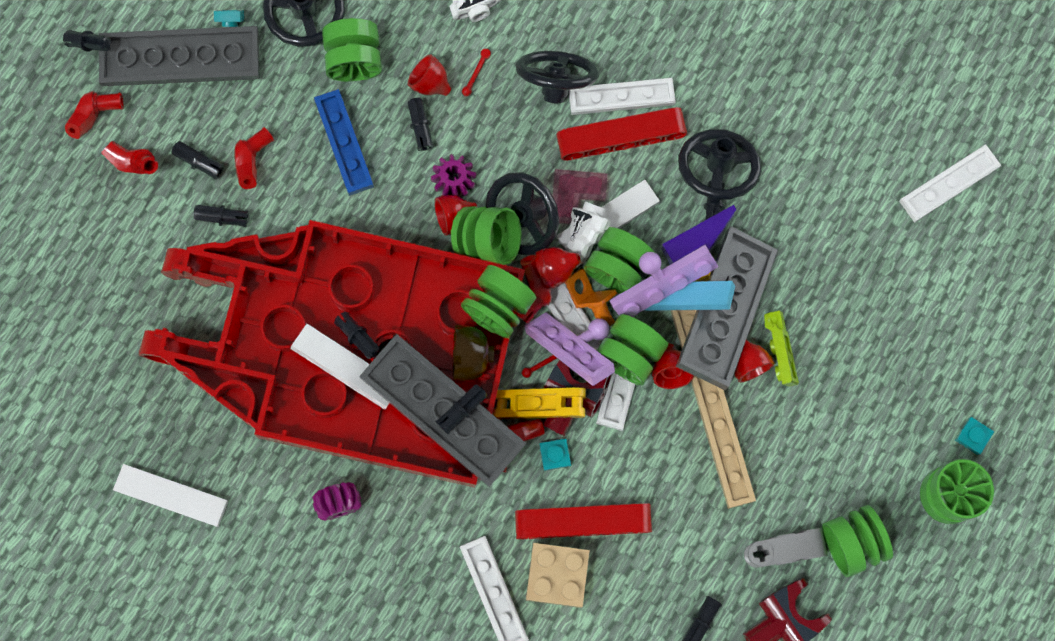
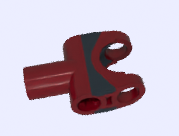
M559 360L553 368L544 389H586V398H583V408H585V415L592 418L606 395L612 374L592 386L589 382H577L574 378L573 370ZM566 398L565 407H571L572 398ZM547 418L543 426L565 437L574 418Z
M801 578L778 589L760 601L759 605L767 617L745 631L743 635L746 641H779L780 639L783 641H810L832 621V618L828 613H825L817 619L807 620L798 614L795 603L797 596L808 585L806 579Z

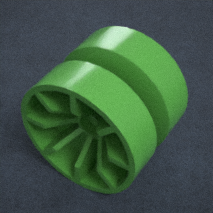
M349 18L333 21L324 26L322 34L324 50L327 52L325 54L327 77L336 81L349 82L368 80L381 73L380 51L377 49L379 46L378 27L374 22L366 19Z
M609 227L598 242V247L602 252L593 251L584 266V270L598 283L621 294L642 281L641 276L637 273H644L639 267L640 257L646 252L654 251L634 235L615 227Z
M620 314L610 329V333L616 340L604 338L596 351L614 364L615 374L633 384L643 386L653 371L652 366L647 360L658 362L668 348V343L646 323L629 315Z
M965 459L955 460L932 470L925 476L920 487V499L923 508L934 520L944 524H956L982 515L988 510L994 497V486L988 472L978 463Z

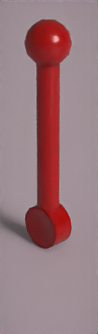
M482 49L480 53L481 59L467 86L462 88L464 96L471 95V88L485 60L491 56L489 49Z
M551 355L531 368L522 369V376L525 378L531 377L534 371L554 361L557 357Z

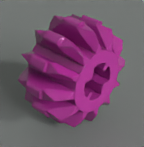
M452 153L449 155V161L441 157L439 159L441 166H433L435 174L431 176V182L436 183L434 190L436 192L443 190L442 195L444 196L450 193L458 196V192L466 197L468 195L466 188L473 189L475 187V183L472 180L476 178V172L471 171L473 164L471 162L464 164L465 157L463 155L457 161ZM453 173H457L458 179L455 177V181L449 180V174L453 176Z
M342 482L318 490L312 496L314 510L318 518L324 521L348 516V514L356 512L361 507L359 491L356 485L351 482Z

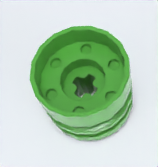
M463 207L457 213L451 230V243L454 253L503 265L510 264L516 258L521 244V225L518 216L513 210L505 207Z
M488 265L478 279V284L485 292L471 289L469 292L471 299L465 298L461 303V307L484 329L504 338H510L514 331L511 326L517 327L520 323V320L512 311L526 314L536 300V296L528 286L499 267Z
M870 505L860 507L859 511H850L848 515L849 523L843 516H838L822 524L825 542L835 564L845 577H851L865 571L866 560L872 566H877L881 560L886 562L893 558V548L887 530L878 514Z

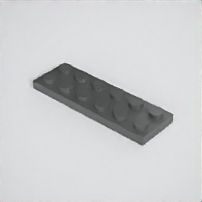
M257 26L99 33V35L108 37L112 41L110 50L99 51V84L101 86L260 79L259 30Z
M732 226L727 229L715 260L718 268L711 271L708 281H733L735 291L729 310L696 311L676 367L723 390L729 388L777 254V249Z
M397 334L359 376L361 380L488 487L494 483L526 444V442L480 404L469 413V418L465 417L447 435L435 421L454 405V400L458 401L466 392Z

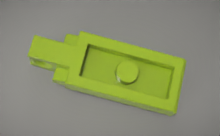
M780 310L764 314L765 327L772 332L773 339H770V348L772 354L776 355L778 365L775 366L776 377L779 382L782 381V385L788 387L798 385L799 381L783 313Z

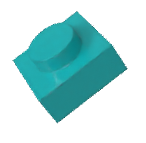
M244 10L214 11V22H222V27H238L237 22H242L245 19Z
M969 417L955 438V441L976 455H980L994 431L973 417Z
M567 439L539 443L544 471L571 467Z

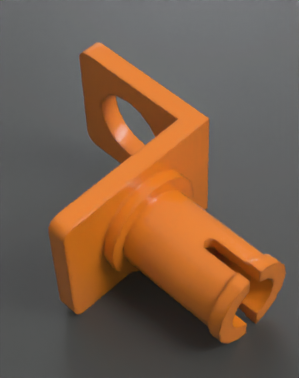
M579 269L571 275L565 284L575 307L591 308L595 319H604L611 326L615 320L606 302L617 294L616 290L594 292L584 269ZM577 279H580L583 283L581 294H578L575 290V281Z

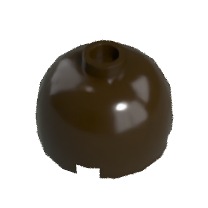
M455 325L453 381L475 380L486 372L488 362L493 363L494 346H489L487 336L476 327Z

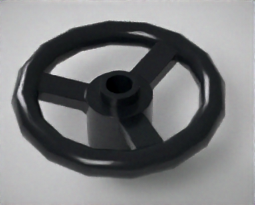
M264 0V20L271 33L282 42L297 47L316 46L323 42L322 31L316 32L312 18L316 14V2L319 0ZM334 0L335 12L331 22L343 19L345 15L344 0ZM273 7L290 9L297 19L303 21L307 36L299 37L283 30L274 17Z
M562 51L532 52L523 55L515 64L517 74L525 81L542 87L544 100L554 104L563 103L565 97L568 96V90L581 89L592 85L599 77L597 66L590 60ZM557 61L550 63L544 69L527 67V65L535 62ZM568 64H573L581 67L588 74L586 76L570 74V69L567 66Z
M708 129L695 133L684 142L678 154L679 172L685 183L698 194L711 199L731 200L744 196L756 186L762 173L761 158L754 145L742 135L729 130ZM716 139L711 144V147H708L705 144L701 143L707 140ZM736 145L745 152H737ZM691 151L707 159V167L713 173L710 187L702 184L691 172L688 159ZM751 163V172L745 182L731 189H721L723 175L729 173L733 165Z
M524 172L507 173L495 180L487 192L485 207H495L497 196L507 185L522 183L521 200L513 203L511 210L518 216L521 227H527L536 243L532 245L520 244L518 254L536 255L537 251L547 249L557 236L559 226L557 203L550 190L538 178ZM534 190H535L540 196L534 195ZM547 212L549 221L547 231L544 234L537 221L543 219Z

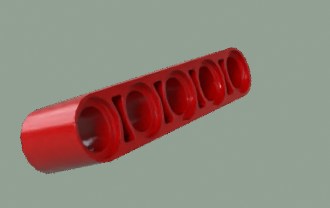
M679 107L566 128L556 133L561 159L564 161L677 140L688 135L682 108Z
M624 504L516 510V539L579 537L583 535L599 536L611 535V533L612 535L638 534V532L650 533L652 532L650 504Z

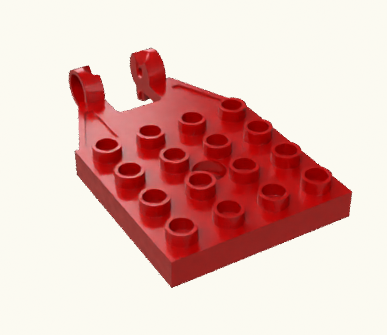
M309 220L308 225L296 227L295 232L263 238H259L258 234L233 238L225 243L211 242L189 246L186 250L168 248L161 274L173 280L190 279L203 287H211L212 284L234 289L219 342L209 341V343L176 336L174 333L169 332L167 328L162 330L155 329L154 331L145 330L138 355L148 360L174 367L187 379L255 430L254 435L258 439L475 488L478 478L390 403L386 409H383L290 348L305 325L308 324L368 364H371L375 358L367 359L355 345H351L348 342V337L334 324L337 316L344 321L340 313L347 311L359 326H364L367 329V334L378 346L382 342L392 339L397 334L453 381L455 325L476 327L487 336L489 346H494L493 363L488 362L486 372L481 377L470 381L453 382L466 393L474 385H479L487 394V397L480 405L492 414L509 338H504L481 327L463 310L461 303L465 298L471 299L469 296L471 289L485 292L478 284V279L488 265L505 270L521 282L523 281L525 270Z

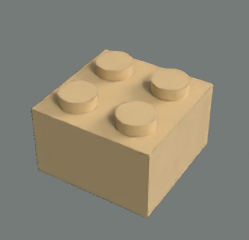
M533 543L526 601L582 608L590 550Z

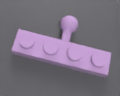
M706 245L662 270L660 268L661 259L659 255L654 252H646L640 257L639 267L644 273L651 274L652 276L612 298L610 302L618 315L625 314L634 317L648 307L659 303L667 296L683 289L693 281L709 274L712 270L718 268V265Z
M546 312L529 322V324L524 325L526 334L592 386L615 372L614 364L587 344L593 339L603 340L609 335L610 327L604 319L598 318L591 321L588 330L579 336H576Z

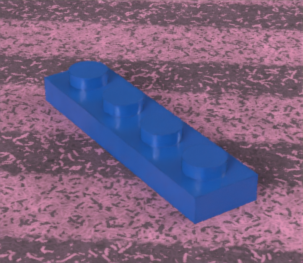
M339 89L314 97L349 196L374 188Z

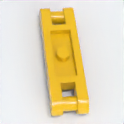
M586 389L498 390L496 409L493 410V415L497 419L504 420L515 418H584L583 398H586ZM566 398H572L571 407H565ZM508 400H511L510 409H507Z

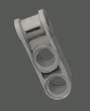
M822 528L757 541L748 545L744 551L746 563L754 568L775 564L777 566L801 561V559L808 560L828 556ZM757 549L758 551H763L764 557L760 559L754 558L753 552H756Z

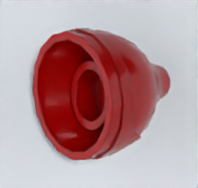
M431 54L418 62L408 79L407 85L413 91L422 95L438 94L447 96L451 91L444 66Z
M454 195L436 197L434 199L435 213L442 233L445 236H451L453 221L457 213L463 207H477V204Z
M557 247L541 249L535 255L540 278L549 289H554L565 283L571 277L577 265L581 263L578 253L568 252Z
M746 340L734 372L735 378L740 383L752 380L770 370L775 364L774 359L763 347Z
M669 343L660 360L653 363L652 377L654 383L663 389L681 388L689 384L694 378V375L676 367L681 351L677 350L674 344Z

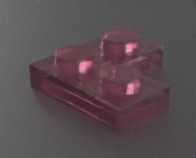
M555 169L552 196L557 203L559 223L571 224V213L573 207L578 208L579 200L605 202L608 174Z

